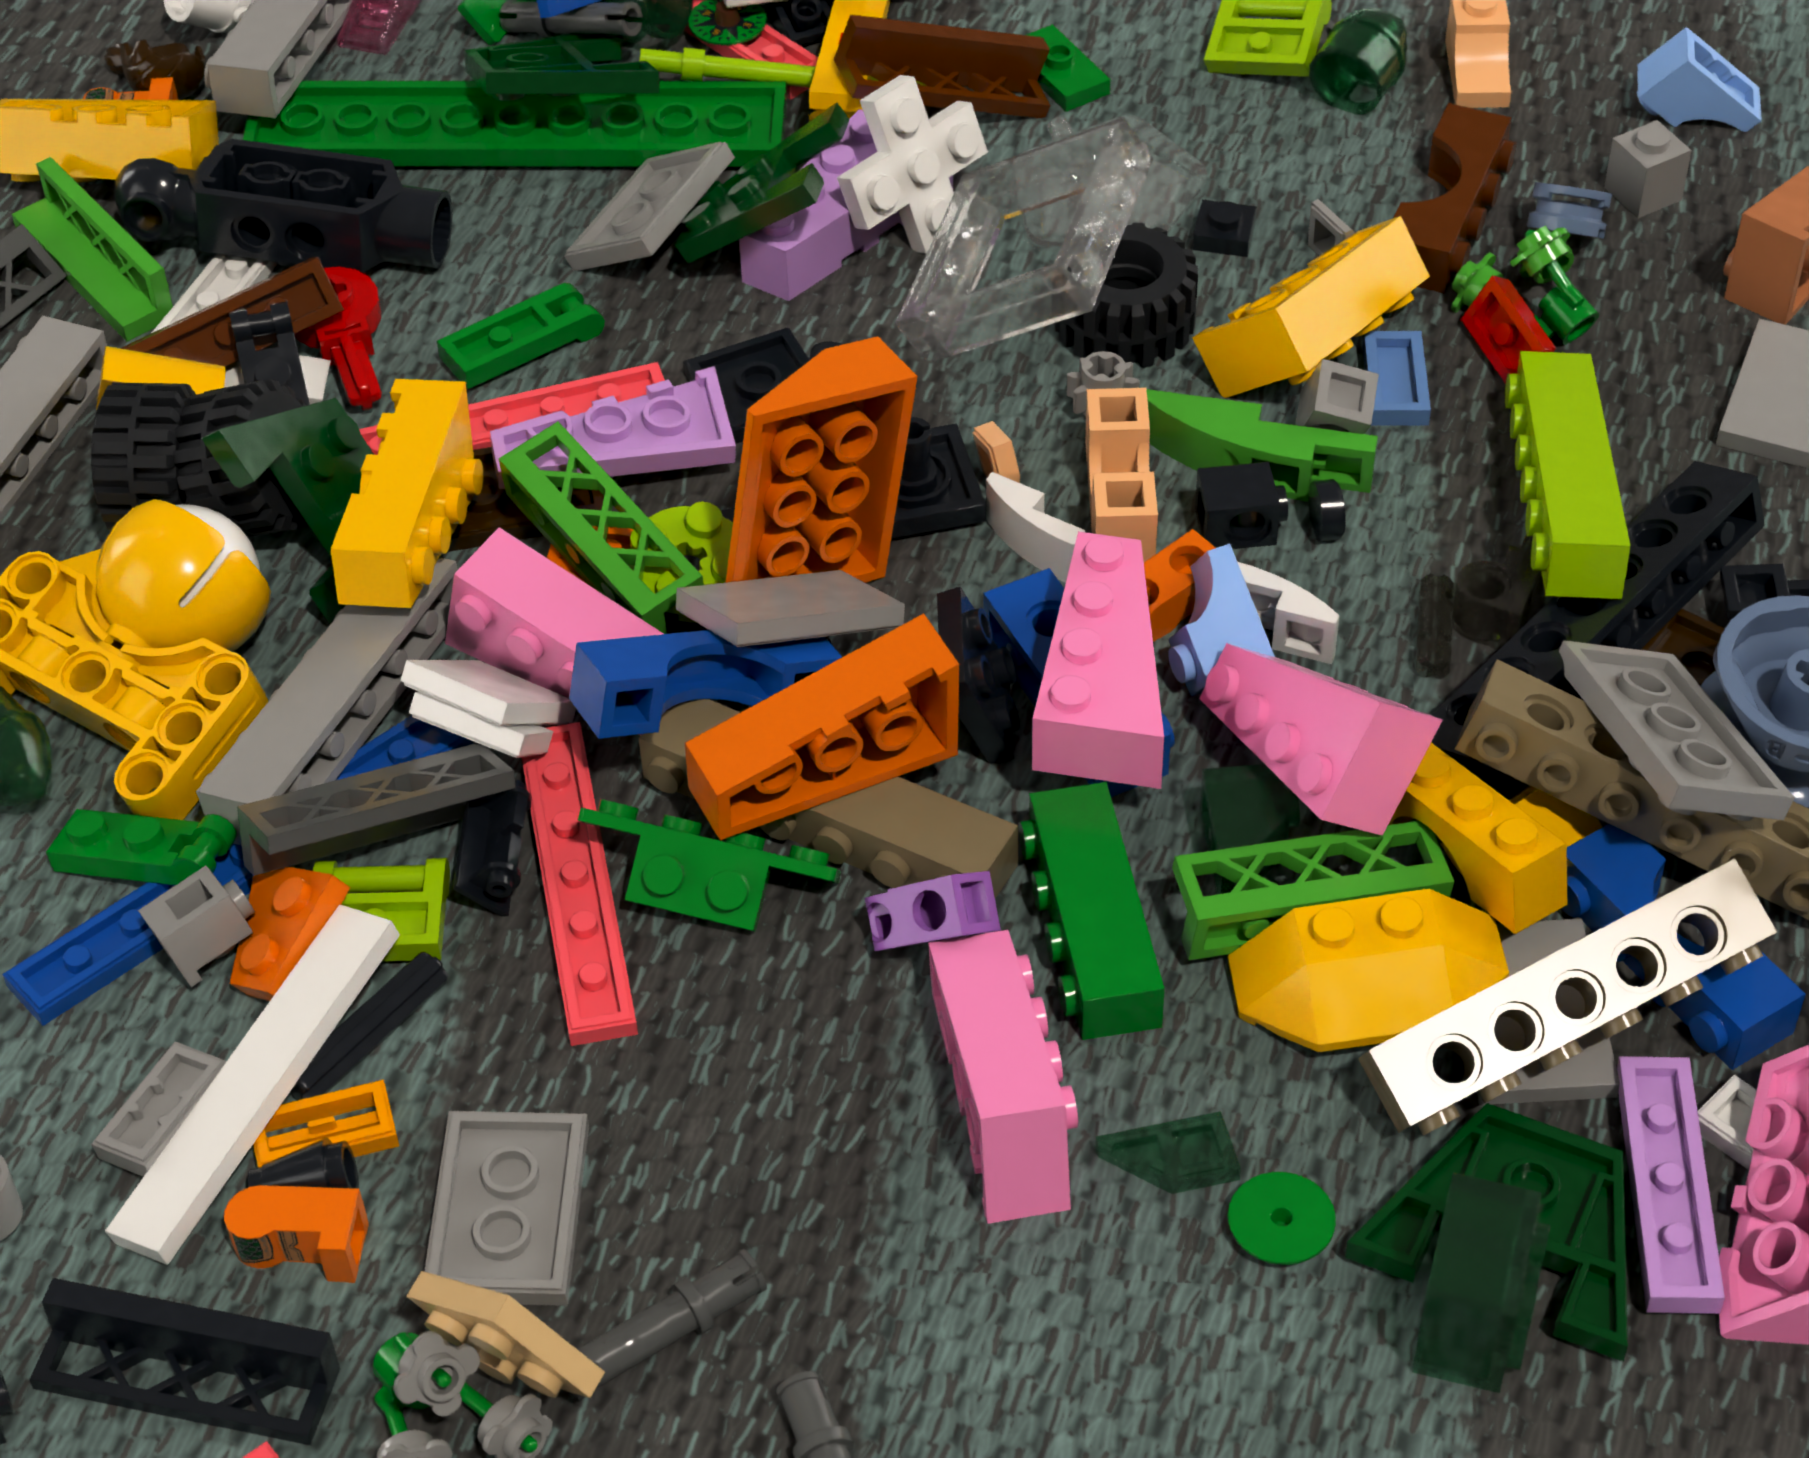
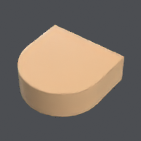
M993 421L974 427L975 432L972 433L985 476L988 477L991 472H994L1020 483V473L1012 440Z

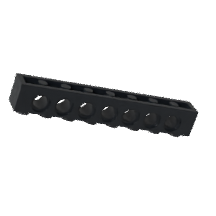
M1694 461L1627 526L1631 547L1622 599L1554 596L1432 714V716L1443 720L1432 743L1499 792L1513 777L1455 750L1469 709L1495 661L1498 659L1583 700L1564 676V663L1559 653L1563 640L1641 650L1720 571L1721 566H1725L1765 526L1758 476Z

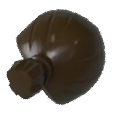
M146 39L136 41L134 48L128 42L116 43L115 46L109 47L106 50L107 54L104 56V60L113 72L125 74L134 92L149 91L152 78L173 77L178 99L185 100L199 89L205 78L207 62L199 45L195 47V54H191L188 47L183 43L150 47Z

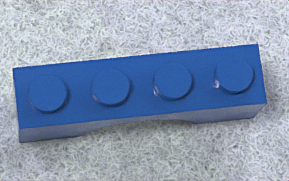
M710 630L577 642L569 699L598 739L659 732L663 713L674 705L697 699H720L752 707L837 661L842 656L826 637L737 647Z
M1608 824L1567 847L1568 905L1562 907V909L1571 917L1582 918L1583 922L1595 932L1657 899L1666 859L1648 842ZM1677 933L1678 942L1685 951L1694 955L1702 954L1703 946L1695 944ZM1763 952V957L1727 976L1720 964L1697 975L1704 988L1668 1006L1689 1027L1691 1035L1698 1046L1708 1053H1715L1731 1070H1734L1793 1034L1806 995ZM1619 954L1617 962L1623 961L1644 982L1645 972L1640 961L1632 955ZM1660 995L1652 999L1658 1005L1666 1007Z

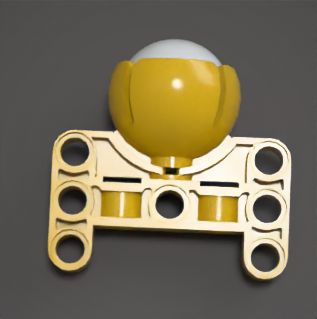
M153 499L132 508L113 526L101 547L96 565V585H92L85 574L54 559L48 553L41 551L28 552L16 558L0 576V708L17 689L128 750V754L115 771L114 784L117 792L132 813L139 816L183 820L199 801L196 791L201 786L204 778L214 770L235 744L241 732L247 729L268 703L265 691L246 660L238 653L233 652L241 647L257 631L267 614L271 600L270 587L260 572L256 552L248 537L233 521L217 511L197 505H173L166 501Z

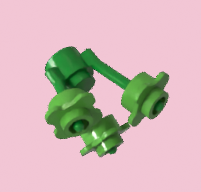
M1545 225L1536 231L1530 229L1525 233L1526 238L1517 244L1519 248L1517 257L1510 264L1512 267L1520 263L1523 265L1519 270L1523 278L1533 277L1537 283L1554 281L1556 287L1548 292L1538 305L1543 312L1541 318L1536 315L1534 318L1549 339L1556 335L1564 345H1567L1584 335L1598 320L1599 313L1580 291L1573 286L1566 275V272L1574 262L1572 250L1566 244L1570 233L1565 227L1557 228L1550 232ZM1489 252L1478 264L1468 261L1457 272L1452 283V290L1458 294L1451 305V310L1457 313L1465 305L1470 307L1492 275L1503 278V274L1492 267L1496 260L1494 254Z

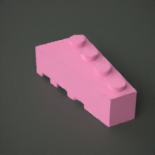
M499 527L454 574L445 644L489 665L569 698L577 642L662 635L664 633Z
M1078 532L1033 715L1032 770L1161 789L1164 731L1141 540Z
M1226 643L1216 665L1210 670L1205 688L1199 698L1320 820L1382 836L1443 721L1440 718L1376 696L1366 690L1334 680L1329 676L1287 660Z
M1009 930L928 942L932 995L948 1062L952 1064L961 1116L966 1115L971 1143L970 1154L975 1174L982 1173V1204L987 1224L1071 1210L1067 1130L1078 1128L1076 1100L1070 1085L1063 1087L1059 1085V1082H1063V1068L1056 1040L1048 1042L1044 1040V1038H1048L1047 1015L1042 997H1030V995H1034V981L1028 955H1016Z

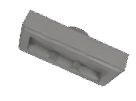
M174 1042L91 1143L98 1158L144 1177L227 1061Z

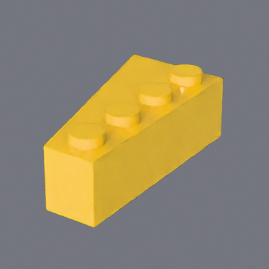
M0 100V173L11 174L12 181H39L40 176L36 163L49 157L76 182H89L97 179L116 180L125 165L137 159L156 158L172 163L178 168L196 170L204 157H208L213 148L219 144L216 100Z
M1401 216L1357 231L1307 264L1308 268L1284 278L1270 287V294L1251 304H1244L1229 313L1228 317L1231 322L1214 328H1206L1192 337L1220 395L1228 398L1288 378L1291 385L1302 383L1310 378L1322 359L1329 360L1351 349L1354 346L1351 337L1361 336L1384 323L1382 313L1395 311L1410 303L1414 299L1411 291L1430 276Z
M395 378L390 391L391 400L394 401L395 412L382 413L376 428L378 438H382L378 455L366 454L361 467L360 494H351L331 547L338 604L412 608L423 586L431 583L435 564L441 554L448 552L451 536L458 524L464 523L467 507L473 496L480 494L483 485V465L480 459H474L466 382Z

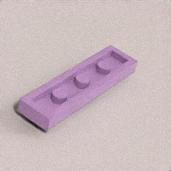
M1619 1057L1617 1065L1620 1082L1618 1095L1646 1313L1720 1314L1725 1295L1690 1058Z

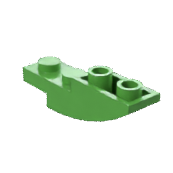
M1146 389L1150 423L1149 444L1187 467L1197 471L1198 468L1269 462L1275 486L1284 485L1287 498L1306 502L1309 499V486L1312 481L1334 479L1343 490L1371 492L1378 436L1261 421L1262 404Z

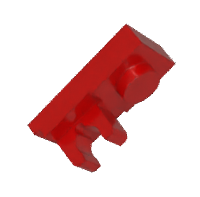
M1492 275L1462 316L1461 321L1506 384L1507 374L1517 373L1520 351L1554 352L1556 347L1534 318L1535 315L1510 280Z

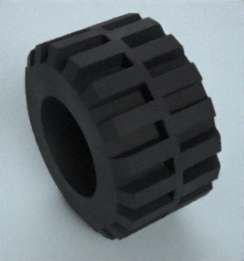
M1121 222L1108 223V227L1104 228L1098 226L1086 229V235L1073 236L1068 240V247H1063L1059 251L1054 271L1055 332L1060 333V341L1065 347L1074 346L1073 354L1080 358H1086L1095 352L1107 351L1119 355L1125 363L1140 362L1142 367L1154 365L1155 358L1158 356L1165 361L1175 356V348L1183 349L1189 342V335L1193 334L1195 328L1198 266L1195 265L1196 257L1190 249H1185V242L1179 237H1168L1167 230L1159 227L1147 228L1145 223L1133 222L1132 225H1121Z
M270 379L205 391L190 399V406H185L180 414L183 425L176 426L175 428L179 450L173 451L174 464L178 465L179 476L177 481L180 490H184L186 495V504L206 507L221 513L233 521L247 537L293 530L304 526L306 520L269 467L254 482L241 488L234 487L201 439L222 428L306 406L302 399H296L294 390L287 385L281 386L279 381Z
M112 383L105 389L97 408L93 425L91 472L96 503L103 522H105L109 531L132 508L150 500L158 499L173 505L186 504V495L184 490H180L177 481L179 476L178 465L174 464L173 451L179 450L175 428L176 426L183 425L180 417L181 411L185 406H190V399L196 395L189 384Z

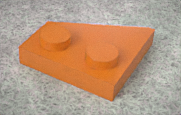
M284 867L255 875L248 899L255 913L245 919L253 933L238 943L230 984L248 996L270 1001L339 904H342L350 887L332 874L294 867Z

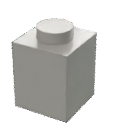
M1658 120L1616 136L1612 140L1604 188L1609 193H1612L1637 218L1679 202L1683 198L1692 150Z

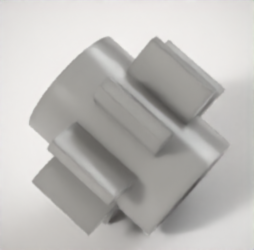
M1107 351L1095 352L1086 358H1080L1079 372L1067 373V396L1073 398V412L1075 414L1083 413L1085 416L1087 389L1140 387V380L1133 377V363H1125L1119 355Z

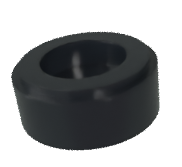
M1334 479L1312 481L1309 486V514L1318 542L1341 539L1345 532L1346 516L1343 494L1339 483Z

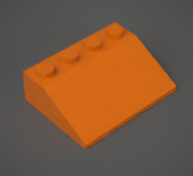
M878 336L822 350L747 409L726 582L842 570L864 583L885 577L918 376Z

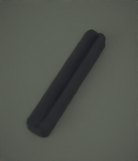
M426 952L415 956L329 1035L290 1093L297 1100L326 1094L447 982L448 974L443 968V963L436 956L432 957Z

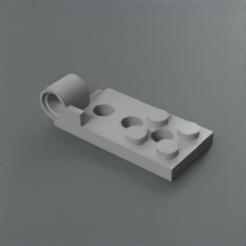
M1563 640L1559 653L1564 663V676L1626 753L1629 763L1641 772L1656 791L1659 801L1665 807L1684 815H1693L1697 811L1726 814L1741 821H1750L1754 817L1777 820L1785 819L1795 797L1674 654Z

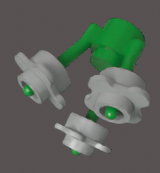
M434 1331L424 1332L420 1335L401 1332L387 1340L375 1355L373 1371L383 1386L375 1394L374 1401L385 1414L392 1437L380 1446L376 1458L452 1457L453 1453L447 1441L434 1439L425 1431L408 1430L402 1413L404 1407L424 1409L431 1406L432 1411L438 1416H448L460 1407L461 1402H464L483 1418L478 1429V1441L482 1445L483 1450L489 1455H494L495 1458H535L544 1447L547 1436L552 1430L553 1422L546 1415L541 1414L539 1410L542 1401L534 1394H528L522 1398L516 1395H509L492 1404L465 1382L467 1377L475 1373L480 1364L478 1352L469 1344H463L459 1347L452 1346Z

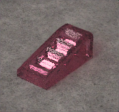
M353 0L337 37L338 47L387 55L421 0ZM364 25V26H370V27L381 28V30L379 31V30H373V29H367V28H361V27Z

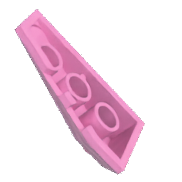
M1809 1045L1765 1062L1762 1065L1746 1136V1142L1753 1148L1745 1185H1735L1731 1208L1739 1213L1731 1248L1721 1247L1719 1256L1725 1295L1721 1313L1719 1314L1720 1335L1726 1339L1809 1345Z

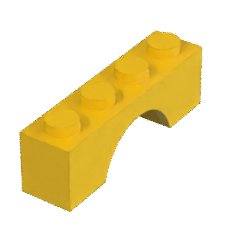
M1431 742L1388 825L1406 823L1416 819L1431 829L1445 844L1458 864L1471 900L1514 934L1568 905L1567 844Z

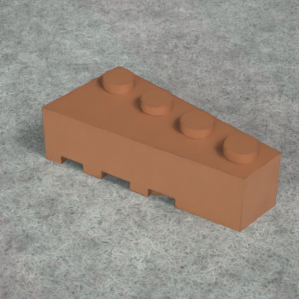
M1809 165L1742 213L1736 245L1729 254L1723 270L1724 275L1729 277L1724 299L1776 323L1785 325L1809 300Z

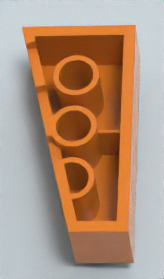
M923 613L685 742L688 788L719 840H723L957 756L959 663Z

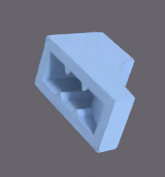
M1687 27L1637 64V96L1641 105L1648 113L1654 116L1660 115L1673 127H1677L1682 122L1689 120L1708 119L1727 123L1741 131H1749L1761 122L1759 87Z
M1230 544L1207 551L1190 566L1195 582L1193 613L1189 623L1168 639L1171 646L1168 651V658L1172 672L1180 683L1186 684L1191 696L1203 692L1207 676L1216 665L1226 643L1275 657Z

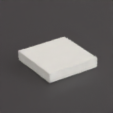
M406 660L400 680L409 688L498 726L563 725L572 723L576 712L575 706L568 697L480 660Z

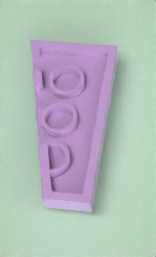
M714 366L695 371L694 381L673 387L669 379L647 385L646 395L619 403L613 395L592 401V407L581 414L569 416L564 411H557L490 431L491 452L499 489H505L499 458L557 421L610 477L735 463L736 445ZM556 446L534 460L533 463L540 470L566 472L569 458Z

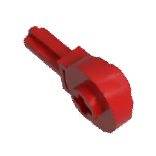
M345 267L324 268L344 310L294 335L296 340L309 347L318 349L322 359L331 360L330 365L335 364L350 405H360L362 410H369L373 408L372 403L382 397V391L369 358L370 355L375 354L371 334L376 331L382 319L378 288L369 276L356 269Z

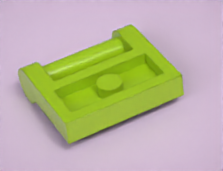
M1222 0L1204 57L1208 72L1309 77L1323 27L1330 20L1331 0ZM1245 17L1294 18V19H1302V20H1290V19H1260V18H1245Z
M427 858L425 865L338 867L337 861H315L313 871L332 874L350 887L341 905L393 922L400 936L382 961H411L422 952H426L432 957L436 956L441 960L446 901L449 896L450 887L448 858Z

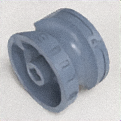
M1801 595L1778 596L1758 601L1743 609L1730 620L1713 653V663L1716 671L1704 680L1701 687L1795 797L1793 801L1809 808V597Z

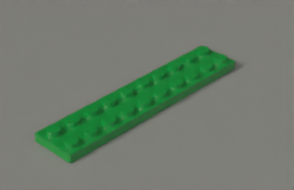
M302 81L276 118L248 115L243 140L392 160L394 166L640 167L646 159L716 142H726L735 157L727 167H742L752 158L765 154L784 140L787 88L786 81H659L660 93L575 94L562 97L546 94H525V97L519 100L501 101L493 99L492 94H486L475 81Z

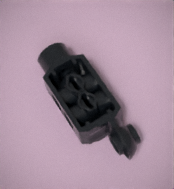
M230 139L216 145L209 156L204 157L196 170L178 168L172 163L156 158L137 159L123 167L115 183L114 199L123 225L133 236L145 241H172L183 236L195 237L200 251L225 254L227 258L236 256L275 261L282 266H295L309 258L318 257L323 268L345 267L356 269L362 273L382 262L439 269L444 261L451 239L453 211L449 192L402 185L392 160Z

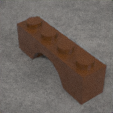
M1452 103L1447 104L1433 133L1428 177L1442 184L1448 192L1426 201L1400 202L1393 217H1402L1430 276L1417 287L1445 294L1453 274L1456 275L1468 262L1471 250V243H1468V241L1479 240L1486 219L1487 210L1484 206L1494 207L1502 180V175L1499 173L1508 174L1514 161L1517 142L1509 140L1512 117Z

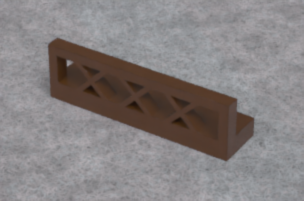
M850 14L834 57V62L851 97L856 99H863L899 75L914 76L916 81L926 85L922 86L917 83L924 106L947 108L956 101L971 102L974 111L1033 118L1046 117L1051 106L1037 81L1050 51L1043 37ZM862 75L872 76L879 81L864 79ZM963 86H967L974 91H970L964 88ZM1012 92H1022L1024 97L1017 96Z
M312 257L120 349L227 366L239 360L229 312L247 309V314H254L271 310L270 304L287 301L295 334L343 311L344 308L319 258ZM276 333L253 338L256 351L278 342Z

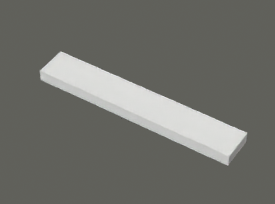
M339 904L105 1230L116 1245L166 1265L171 1262L400 936L391 920Z

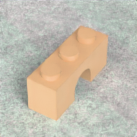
M1146 388L1087 389L1085 445L1092 533L1141 540L1143 562L1156 554L1158 522L1154 472L1149 471L1150 423Z

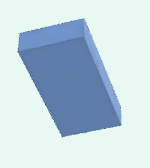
M1370 331L1363 334L1364 369L1379 374L1371 426L1429 425L1431 407L1422 331Z

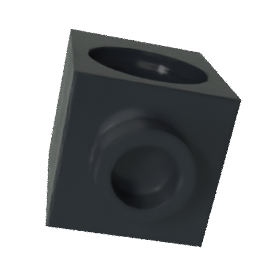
M1269 462L1197 469L1195 512L1201 536L1216 548L1230 544L1232 549L1277 545L1278 524L1288 519V500L1284 485L1275 486Z

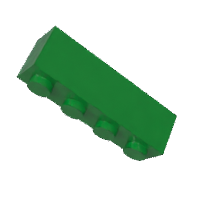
M1107 782L1029 793V820L1019 821L1020 844L1025 860L1036 859L1038 871L1032 872V889L1036 908L1038 911L1049 910L1052 923L1045 924V939L1050 962H1062L1065 976H1059L1058 978L1059 995L1064 1016L1076 1015L1082 1040L1162 1028L1165 988Z

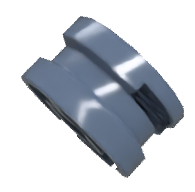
M1534 183L1532 196L1537 199L1535 211L1529 213L1527 227L1539 229L1546 225L1550 231L1565 227L1570 234L1604 238L1607 224L1602 222L1603 210L1610 208L1612 193L1549 183ZM1552 194L1590 199V206L1570 201L1551 200Z

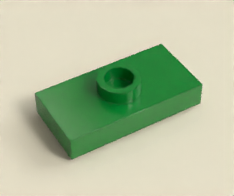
M1053 24L1026 34L1027 36L1043 37L1050 51L1037 81L1041 89L1065 112L1110 94L1111 79Z

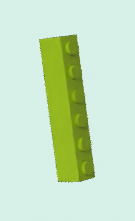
M1520 351L1517 373L1507 374L1506 409H1511L1510 438L1516 439L1515 469L1516 471H1522L1520 500L1521 503H1527L1526 535L1533 536L1531 568L1533 571L1542 572L1545 596L1622 599L1631 546L1591 354Z

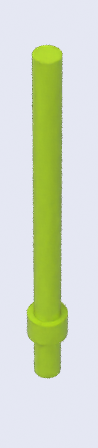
M684 47L683 53L641 48L640 61H647L659 72L681 74V80L703 81V77L741 81H786V85L810 88L816 66L705 55V49ZM916 81V83H918V84H920V85H922V86H926L925 84H923V83H921V82H919V81Z

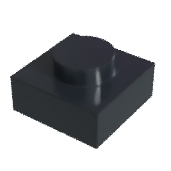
M1202 199L1193 235V250L1248 257L1256 223L1257 206Z

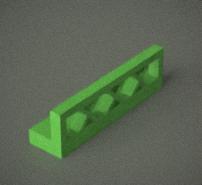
M51 157L36 163L45 198L12 213L15 228L21 224L24 225L67 275L65 279L126 342L156 328L173 307L164 268Z
M559 421L500 457L499 464L506 495L586 583L662 633L667 634L664 612L676 605L677 588L704 585L703 576ZM556 446L569 458L566 472L540 470L533 463L534 460ZM556 487H562V492H560ZM573 488L599 490L604 495L602 510L575 508L570 503ZM613 506L618 510V512L612 511ZM592 526H598V530L596 531ZM609 527L635 529L640 534L638 549L612 548L606 542ZM649 545H650L655 551H650V550H648ZM628 565H635L634 571ZM645 566L671 568L680 577L656 594L642 581Z
M1420 821L1388 825L1383 836L1362 830H1351L1175 856L1172 867L1187 909L1181 941L1188 960L1231 954L1293 908L1428 888L1450 897L1455 882L1434 832ZM1417 844L1425 864L1404 866L1385 856L1390 847ZM1345 855L1364 865L1359 874L1342 876L1323 866L1322 863L1329 856ZM1281 864L1299 873L1300 876L1295 883L1277 885L1258 874L1263 866ZM1217 873L1236 883V886L1231 893L1203 897L1196 876Z

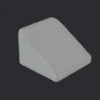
M1317 199L1311 203L1308 246L1320 256L1353 235L1354 231Z

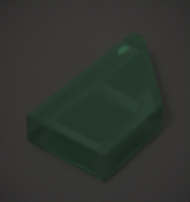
M1221 1111L1096 1136L1095 1149L1099 1158L1170 1194L1240 1180L1241 1167Z

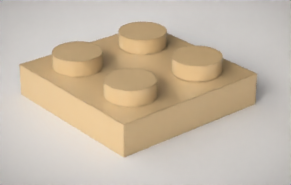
M421 1271L406 1296L429 1314L424 1323L429 1330L437 1332L444 1340L454 1345L461 1346L465 1343L471 1345L479 1354V1368L504 1383L512 1384L517 1376L531 1388L552 1398H556L560 1389L591 1398L605 1374V1371L507 1294Z

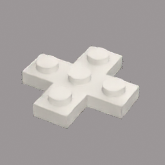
M899 75L859 100L877 152L838 176L837 180L855 228L869 230L898 211L911 249L920 253H928L966 228L949 177L979 159L988 151L971 102L956 101L936 115L928 118L915 77Z

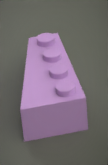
M859 109L850 118L841 140L814 155L802 167L804 168L812 163L823 178L824 185L817 202L739 239L743 283L790 301L842 267V259L857 250L865 252L879 243V235L897 223L903 225L900 214L897 211L869 230L855 228L838 183V176L877 152L863 110ZM952 175L951 177H949V180H950V183H951V186H952V189H953V175Z

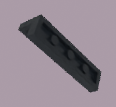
M52 1278L41 1302L52 1331L29 1380L33 1389L311 1446L340 1367L329 1332ZM69 1342L99 1348L106 1361L78 1376L57 1371ZM111 1350L122 1352V1354L114 1357ZM148 1358L167 1361L174 1374L173 1377L146 1390L129 1386L122 1372ZM179 1364L192 1367L183 1371ZM217 1372L235 1375L243 1388L242 1391L215 1404L199 1400L191 1385ZM114 1376L117 1383L107 1382L105 1380ZM249 1378L261 1381L252 1385ZM286 1386L310 1390L299 1420L268 1414L261 1399ZM183 1391L186 1397L176 1396L174 1394ZM252 1404L255 1411L245 1410L243 1408Z

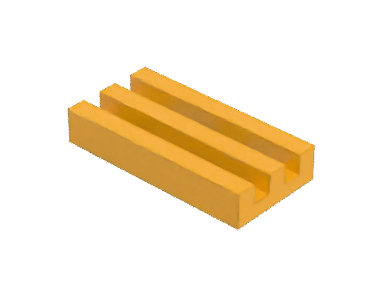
M384 1079L281 1104L253 1144L257 1166L262 1167L263 1164L326 1137L332 1143L347 1141L354 1157L398 1147L399 1142ZM376 1106V1111L335 1121L334 1116ZM307 1123L308 1126L307 1128L271 1137L266 1136L267 1132Z

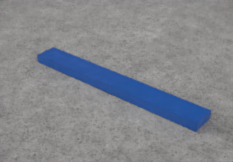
M411 715L360 747L336 780L473 744V741L413 718ZM232 844L225 855L216 856L214 859L216 861V869L213 875L222 886L233 879L246 896L250 893L254 875L244 866L242 846ZM145 883L3 973L6 986L39 1023L44 1026L163 949L138 910L175 885Z

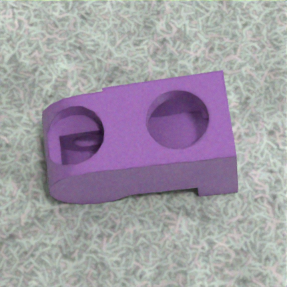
M990 871L948 875L888 889L886 893L865 898L874 951L902 948L1001 930Z

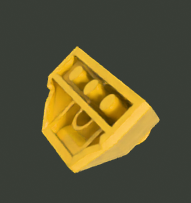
M1429 888L1293 908L1228 955V965L1239 1018L1254 1026L1258 1023L1276 1035L1316 1052L1383 1043L1509 977V970L1495 918L1488 913Z

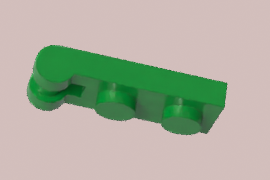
M563 283L437 340L439 358L460 381L466 382V388L470 389L575 339L586 342L599 336L604 329L605 320L592 305H584L583 295L572 284Z
M76 809L50 845L46 854L53 870L56 872L177 885L204 866H207L214 873L216 869V861L214 859L216 856H223L228 852L237 837V832L233 824L227 819L215 814H207L200 822Z

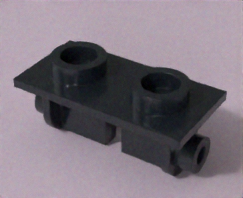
M516 779L515 788L466 801L452 888L499 916L505 917L509 916L512 891L519 886L521 881V872L518 869L522 843L520 833L521 829L524 828L526 812L531 808L532 796L527 791V786L522 781Z

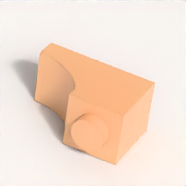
M1450 0L1445 44L1456 105L1469 108L1509 107L1511 97L1508 57L1510 20L1506 0Z

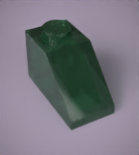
M1265 764L1202 769L1200 814L1208 851L1288 840L1289 828L1299 827L1300 807L1298 797L1289 788H1286L1285 784ZM1274 865L1263 866L1258 875L1264 877ZM1217 873L1212 874L1216 895L1231 893L1236 883Z

